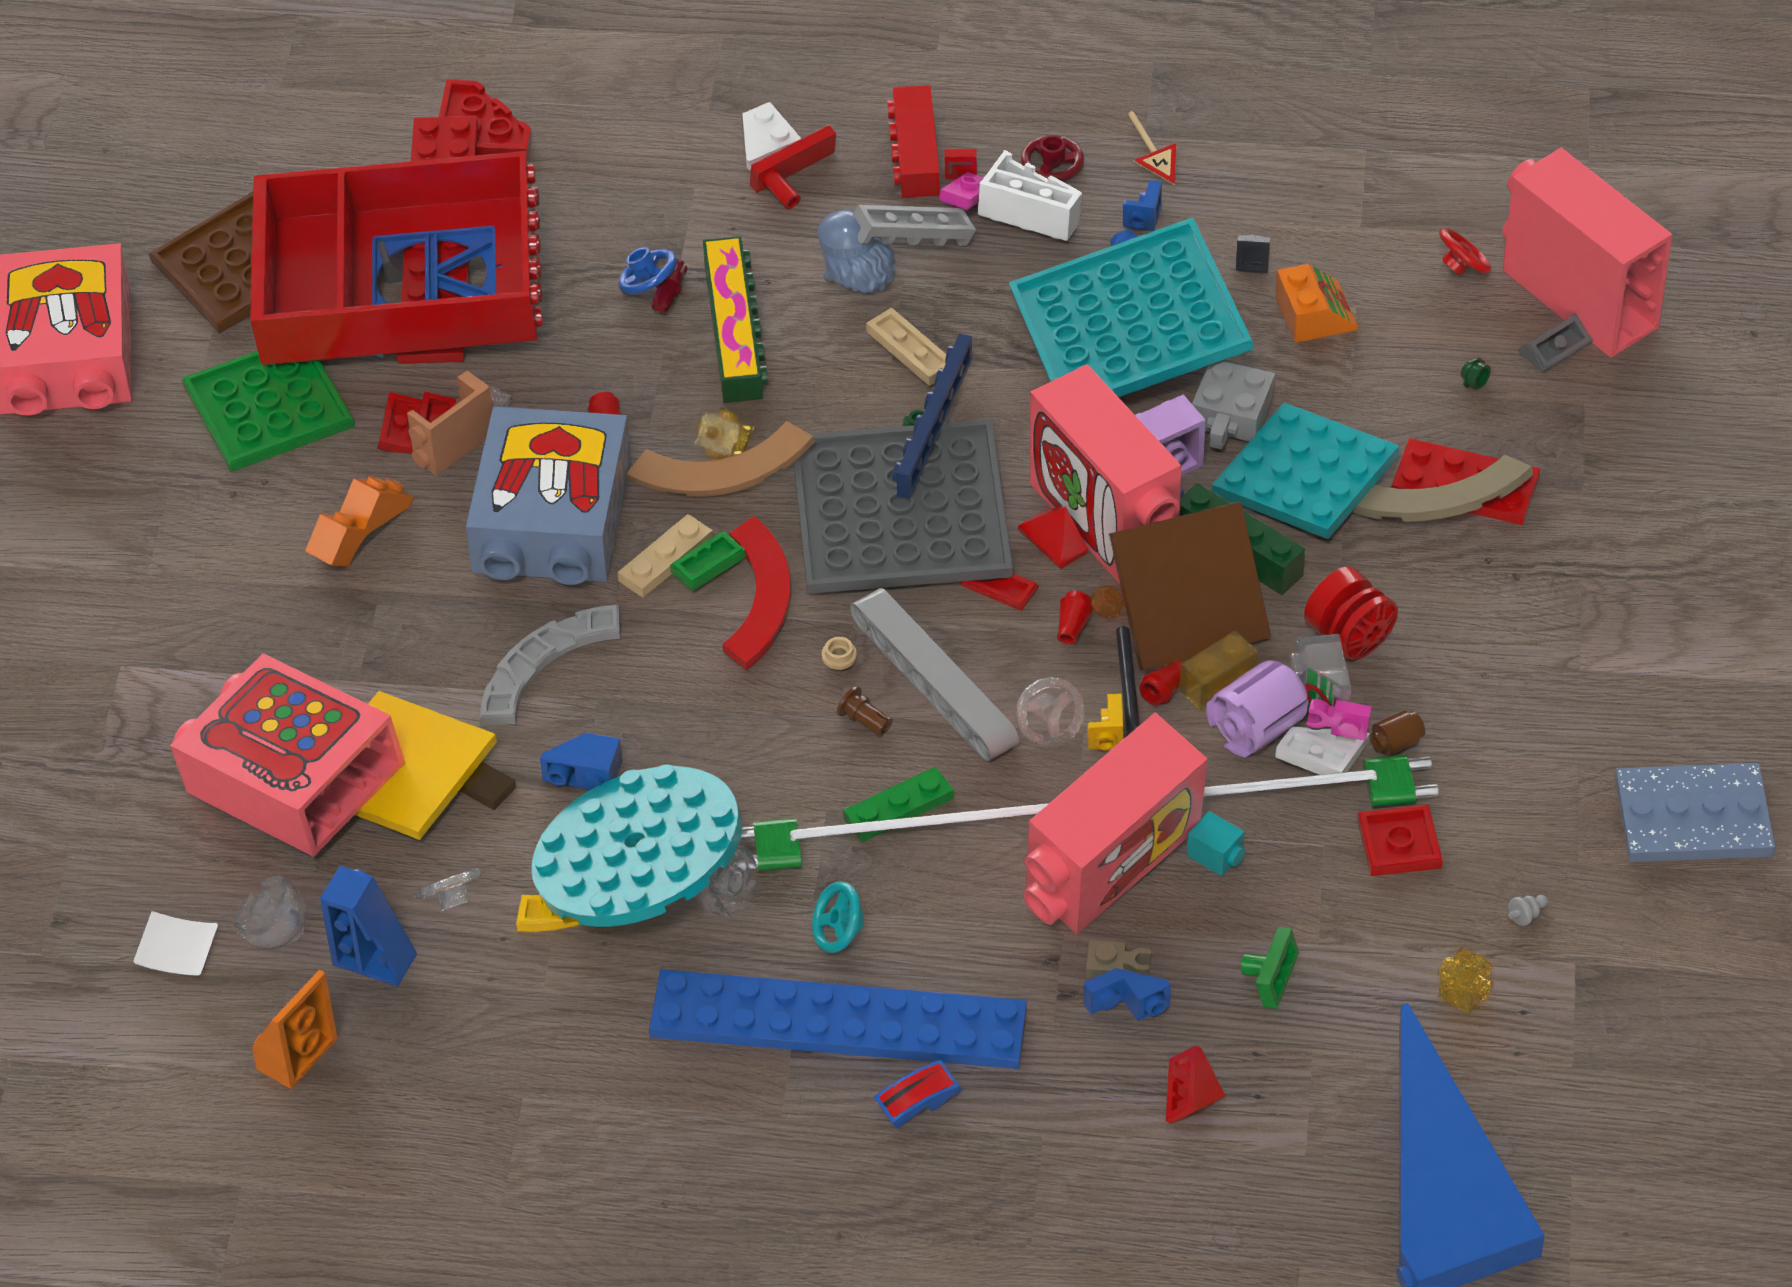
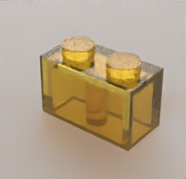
M1233 631L1181 664L1180 691L1204 712L1206 710V703L1212 700L1217 692L1257 666L1258 651L1239 633Z

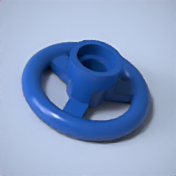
M641 247L634 250L628 255L626 259L628 266L619 277L618 285L620 290L627 294H639L658 286L675 269L677 263L676 255L668 249L650 251L648 247ZM659 259H667L663 269L656 267ZM648 279V280H646V281H644V282H642V283L636 284V283H638V282L641 281V280Z

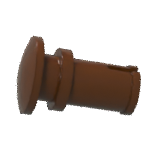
M859 686L852 687L841 699L836 713L839 716L848 714L850 720H858L876 733L878 737H882L891 727L893 719L870 704V699L867 696L861 697L862 689Z

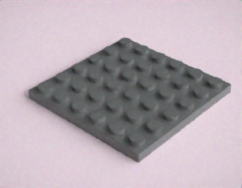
M992 419L944 423L910 499L897 496V482L892 480L896 462H902L904 445L907 438H912L914 435V426L810 434L815 442L794 462L807 594L1013 577Z

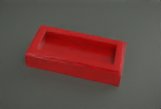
M1014 573L1013 577L961 582L965 588L1020 611L1024 609L1038 590V583Z

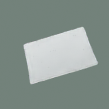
M153 911L147 922L134 958V963L169 973L200 975L218 924L183 920Z

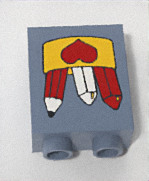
M493 406L466 523L470 563L473 573H484L498 580H509L516 576L553 578L557 582L567 585L579 584L585 580L607 582L628 479L626 473L630 469L631 464L627 415Z

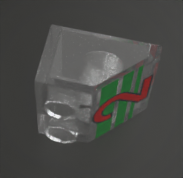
M1339 634L1297 638L1296 653H1290L1291 669L1303 682L1307 692L1309 704L1306 714L1309 715L1312 699L1325 701L1329 706L1335 707L1336 700L1350 702L1351 686Z

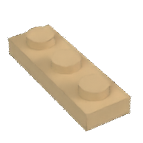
M892 307L866 323L867 333L928 386L935 383L938 369H944L946 354Z
M687 514L617 572L618 581L644 598L672 574L670 564L713 537V530Z

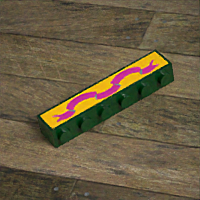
M741 236L703 240L704 265L723 403L763 399L762 386L768 385L766 365L760 366L759 363L765 361L763 342H756V338H761L760 319H753V315L758 314L756 295H750L749 293L755 291L753 272H746V269L751 268L750 250L743 249Z

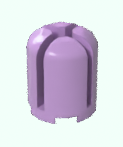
M1270 660L1258 664L1217 692L1212 700L1206 703V715L1210 727L1212 728L1217 725L1221 734L1228 741L1224 747L1235 755L1247 757L1251 753L1259 751L1302 721L1308 711L1309 702L1305 686L1299 676L1288 666L1278 661Z

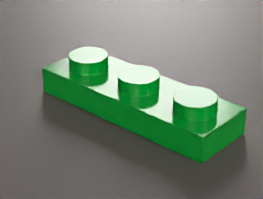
M935 766L844 809L843 817L847 824L917 817L953 800L954 789ZM890 829L858 832L855 835L862 843Z

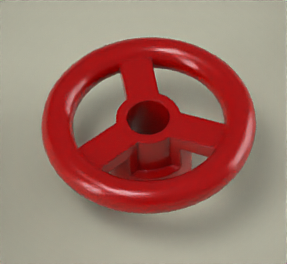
M1444 227L1440 229L1439 236L1450 249L1442 257V260L1450 269L1459 275H1462L1469 266L1483 274L1491 271L1492 267L1488 259L1471 242L1450 228Z

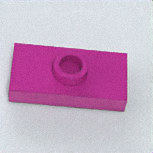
M967 172L942 188L939 200L968 210L979 202L980 183L984 178Z

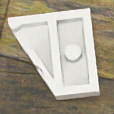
M770 102L743 113L746 165L748 170H751L752 164L801 139Z
M1291 727L1278 744L1275 757L1319 775L1346 773L1368 744L1369 733L1367 732L1366 741L1333 735L1331 734V729L1313 730L1307 727Z

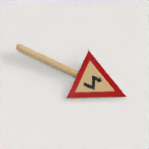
M1130 111L1128 114L1151 152L1134 159L1133 162L1175 186L1177 143L1157 150L1135 113Z

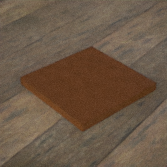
M253 192L149 253L151 262L219 334L248 317L251 312Z
M1241 502L1109 533L1140 670L1271 638Z

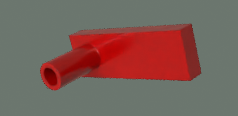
M827 125L752 164L750 186L756 193L768 188L786 209H792L799 203L801 197L785 178L835 152L836 132L830 125Z

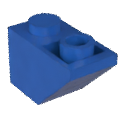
M584 733L542 753L540 757L542 780L554 785L578 787L588 791L596 786H601L602 783L610 781L618 775L623 761L620 739Z

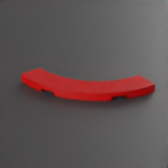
M755 516L729 533V536L745 549L746 560L751 569H753L756 581L755 598L747 618L740 628L722 644L723 652L745 670H748L759 661L773 645L774 638L785 624L791 598L790 573L783 550L774 535Z

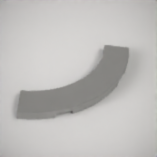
M619 605L585 609L575 612V616L560 622L551 621L533 631L515 645L500 661L496 673L485 688L480 709L481 726L516 724L519 703L528 685L543 668L556 658L590 643L620 639Z

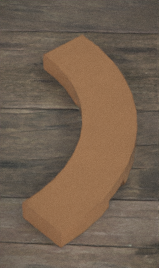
M786 421L774 434L759 445L738 455L720 460L703 462L681 461L646 449L626 474L629 480L661 493L686 494L687 497L723 495L744 490L764 482V478L781 468L784 470L792 465L815 441L812 435Z

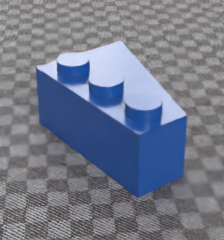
M339 866L320 898L332 965L398 987L415 959L417 952L374 877L362 870H352Z

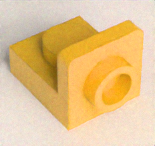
M1107 694L1108 708L1101 709V722H1089L1087 724L1089 750H1111L1124 739L1122 694Z

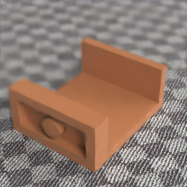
M468 370L457 377L460 402L430 423L413 410L407 413L409 421L408 432L413 449L412 457L418 466L427 468L436 476L486 440L493 409L490 387Z

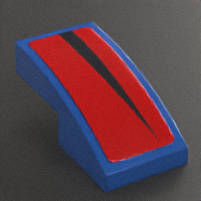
M939 1060L895 1081L876 1094L874 1098L892 1124L898 1129L927 1106L933 1112L962 1090V1088L942 1060Z

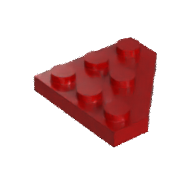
M446 79L438 117L477 115L478 136L476 156L526 151L528 158L532 133L531 127L527 123L518 121L512 115V110L497 97L493 99L485 92V87L478 81Z

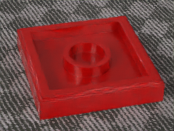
M1429 804L1358 812L1357 822L1370 876L1442 868L1443 859Z

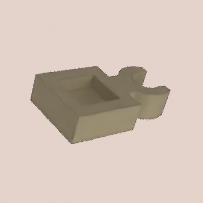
M1089 940L1086 978H1095L1115 968L1149 975V965H1141L1138 962H1150L1151 950L1140 947L1132 951H1126V942Z

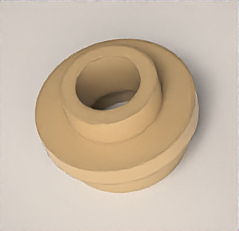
M844 637L831 638L822 649V660L826 666L832 669H846L852 666L857 658L856 648L850 640Z

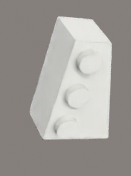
M1004 150L980 183L978 215L990 218L993 221L1018 226L1024 230L1042 233L1054 239L1068 241L1079 225L1082 192L1053 176H1049L1047 179L1035 172V166L1026 163L1024 166L1012 160L1011 153Z

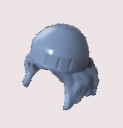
M840 209L828 214L820 222L817 230L819 244L826 262V270L823 274L826 281L834 280L845 288L851 287L853 292L860 290L862 293L875 294L877 291H883L886 288V284L894 280V250L889 244H883L881 237H872L867 244L859 243L858 233L861 227L853 216L854 210Z

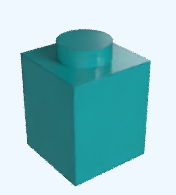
M1208 811L1188 833L1187 856L1223 876L1232 866H1238L1245 855V831Z

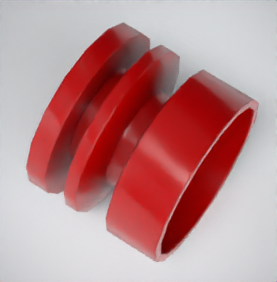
M1349 566L1337 569L1317 585L1304 609L1306 623L1320 636L1328 638L1331 645L1335 649H1339L1341 654L1350 660L1364 658L1373 652L1387 638L1398 616V607L1395 602L1386 597L1380 589L1373 588L1371 582L1365 576Z

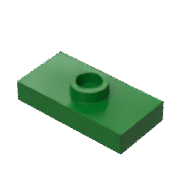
M722 531L670 564L671 573L693 592L746 558L745 549L725 531Z

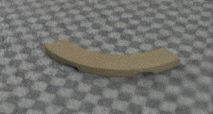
M1504 454L1498 461L1476 475L1448 485L1425 489H1396L1374 485L1352 512L1375 519H1382L1383 516L1402 517V521L1407 522L1428 521L1461 515L1481 508L1482 503L1497 496L1502 498L1527 481L1533 475L1531 465Z

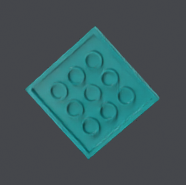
M1284 402L1258 431L1256 438H1252L1214 481L1212 491L1226 500L1234 503L1241 502L1244 507L1329 539L1398 458L1399 445Z

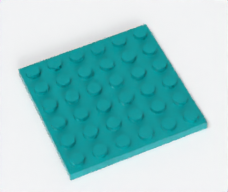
M1193 217L1009 282L1012 295L1050 382L1088 364L1116 396L1121 397L1254 349L1248 330Z

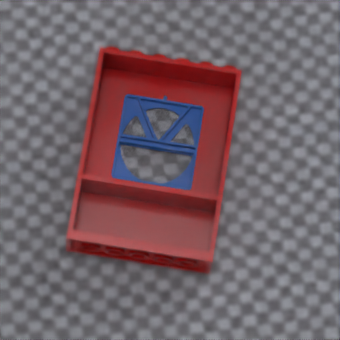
M526 151L254 175L250 322L261 365L536 341L537 327L543 326L542 309L537 307V304L542 302L541 283L536 282L538 278L542 277L540 258H535V255L541 253L540 236L535 234V231L540 229L539 210H534V207L540 206L538 186L532 187V184L536 183L534 164H528ZM384 241L388 255L392 257L407 247L425 242V301L388 304L382 298L377 288V278L383 267V261L377 243ZM439 241L458 243L469 248L438 264ZM478 256L483 259L487 269L486 280L482 288L443 275ZM438 288L463 297L439 299Z

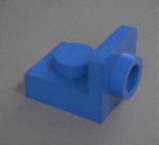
M1149 180L1146 193H1140L1139 201H1124V227L1155 231L1162 207L1161 181Z

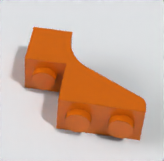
M368 476L367 480L353 478L340 512L336 511L334 515L320 514L305 552L332 566L349 567L358 547L367 535L407 510L414 496L403 490L404 484L390 478H386L385 481L373 476Z

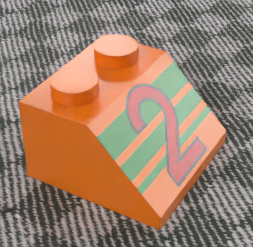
M1310 264L1277 270L1275 298L1295 343L1358 330L1357 322L1338 280Z

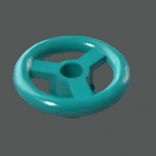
M844 881L832 883L821 893L816 902L812 917V932L818 947L826 953H838L851 943L864 924V913L861 909L859 895L851 884ZM839 893L835 906L830 909L829 913L824 914L830 899ZM830 926L834 928L838 940L836 942H829L825 938L823 927Z

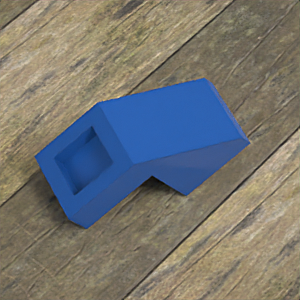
M1115 968L1084 982V1006L1092 1015L1101 1010L1111 1009L1119 1002L1124 1001L1136 1020L1140 1021L1149 1016H1157L1170 1007L1171 985L1166 979Z

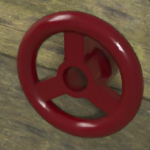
M1047 135L1032 140L1025 146L1021 154V164L1023 166L1026 163L1032 165L1030 156L1036 150L1043 157V164L1039 170L1035 168V172L1047 179L1049 176H1053L1060 181H1065L1075 176L1081 170L1084 163V154L1080 146L1073 140L1058 135ZM1065 147L1068 148L1071 152L1065 153ZM1074 162L1067 170L1050 173L1053 167L1059 166L1061 163Z

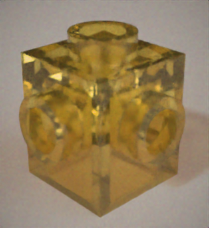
M720 408L718 413L706 412L705 416L700 419L696 429L698 436L695 443L705 447L704 453L718 459H724V456L732 457L746 451L754 427L737 420L739 416L737 413Z
M1461 947L1453 957H1446L1439 967L1440 984L1438 997L1469 1015L1481 1001L1488 997L1493 988L1494 982L1491 981L1493 964L1488 962L1482 955L1472 953Z

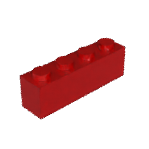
M931 86L893 87V100H887L888 119H894V122H889L890 141H896V144H891L892 163H898L899 165L893 166L894 185H900L902 198L940 196L939 164Z

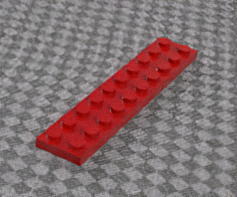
M477 115L414 118L411 161L476 156L478 136ZM439 241L438 264L469 248L458 243ZM425 242L404 249L401 303L425 301ZM470 261L443 275L469 283ZM438 288L439 299L463 297ZM465 347L397 353L398 364L464 362Z

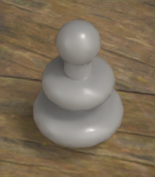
M1528 895L1523 898L1514 897L1508 904V917L1519 926H1527L1533 918L1539 915L1540 908H1545L1548 905V899L1544 895H1538L1536 898Z

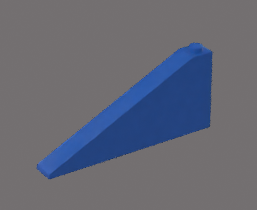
M1409 1003L1401 1005L1399 1023V1267L1396 1269L1400 1285L1402 1287H1459L1541 1257L1545 1236Z

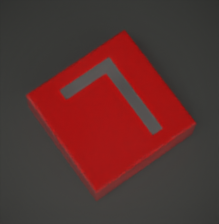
M945 149V180H956L967 172L977 175V149Z

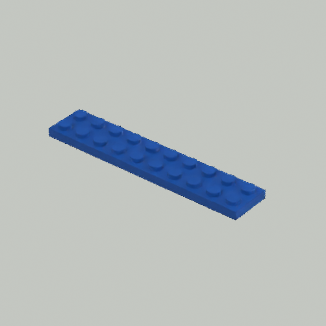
M660 969L649 1033L650 1038L930 1062L942 1060L943 1063L1019 1069L1027 1000Z

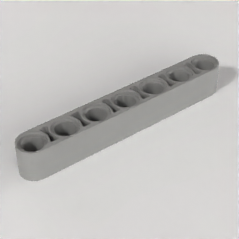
M879 588L850 605V612L857 626L982 759L988 762L1019 744V736L1013 724L884 589Z

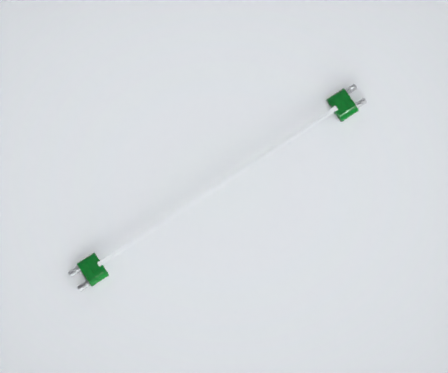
M1407 755L1363 759L1364 771L1205 787L1204 797L1365 780L1371 806L1375 808L1416 803L1418 798L1438 797L1439 788L1437 784L1414 786L1411 771L1431 769V757L1408 759ZM1048 804L798 829L796 818L753 822V827L742 828L740 841L755 839L756 855L733 857L732 864L735 870L758 867L759 872L802 867L799 839L1032 815L1039 813Z

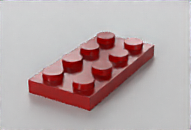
M1409 438L1391 488L1425 489L1452 484L1476 475L1494 464L1499 458ZM1532 466L1533 475L1521 486L1502 498L1497 496L1482 503L1481 508L1468 513L1523 525L1540 477L1541 468Z

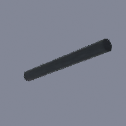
M1121 626L1116 629L1128 736L1140 725L1130 629L1126 626Z

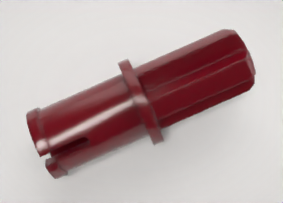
M677 259L676 267L670 276L656 286L657 291L651 305L654 311H659L661 314L668 312L674 297L680 294L682 290L681 282L688 270L687 265L683 266L684 261Z

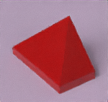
M1066 506L1044 509L1018 525V530L1060 569L1087 554V547Z
M1195 1045L1169 1059L1165 1121L1172 1124L1225 1097L1204 1052L1199 1046Z

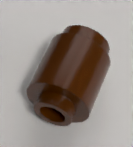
M1401 711L1373 724L1370 741L1377 752H1381L1385 756H1391L1417 744L1420 738L1425 735V726L1421 717L1415 711Z

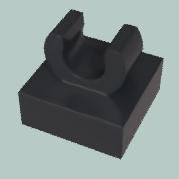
M1248 234V236L1238 235L1236 270L1268 272L1271 237H1261V235Z

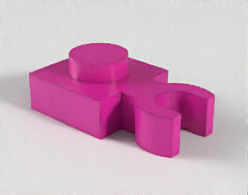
M1312 699L1307 726L1312 728L1332 727L1331 734L1366 741L1372 706L1336 700L1335 707L1329 706L1325 701Z

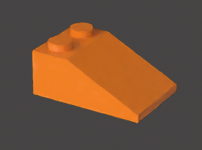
M320 969L272 1019L264 1032L257 1037L252 1047L256 1069L289 1089H292L338 1039L325 972Z

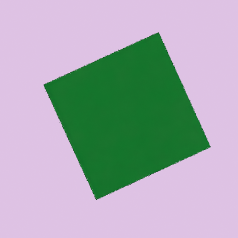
M258 351L182 378L184 389L230 472L355 427L352 415L320 360L261 365Z

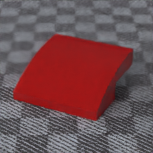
M424 391L422 400L389 392L377 449L412 454L413 449L408 432L409 421L407 413L413 410L431 423L454 407L457 399Z

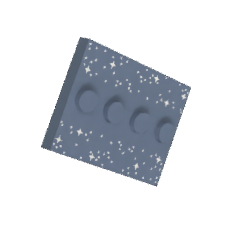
M1759 763L1616 768L1615 782L1629 862L1774 856L1775 844Z

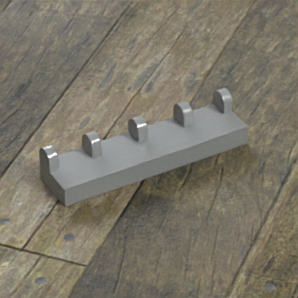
M858 205L853 213L861 227L858 233V242L861 244L869 243L872 237H881L883 244H892L896 237L907 238L910 245H918L922 238H933L936 246H943L947 239H956L958 246H967L976 231L962 208Z

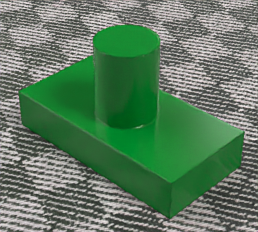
M1277 928L1267 955L1245 953L1242 957V974L1258 977L1256 987L1263 1007L1278 1008L1299 955L1291 928Z

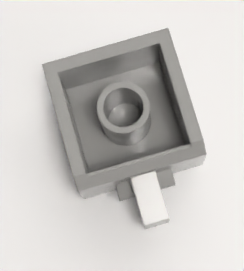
M1225 361L1208 365L1192 405L1205 419V431L1210 432L1211 440L1209 447L1223 449L1228 437L1245 441L1256 438L1258 431L1265 424L1274 401L1275 373Z

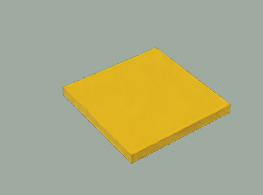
M378 691L368 704L391 715L405 763L366 802L355 816L420 840L497 743L496 735Z

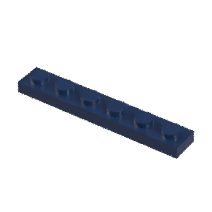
M959 333L954 346L950 345L947 349L944 369H938L934 391L927 393L924 404L925 411L923 415L918 414L914 424V435L912 438H907L905 442L902 462L897 461L893 470L892 480L897 482L898 497L910 499L972 362V336Z

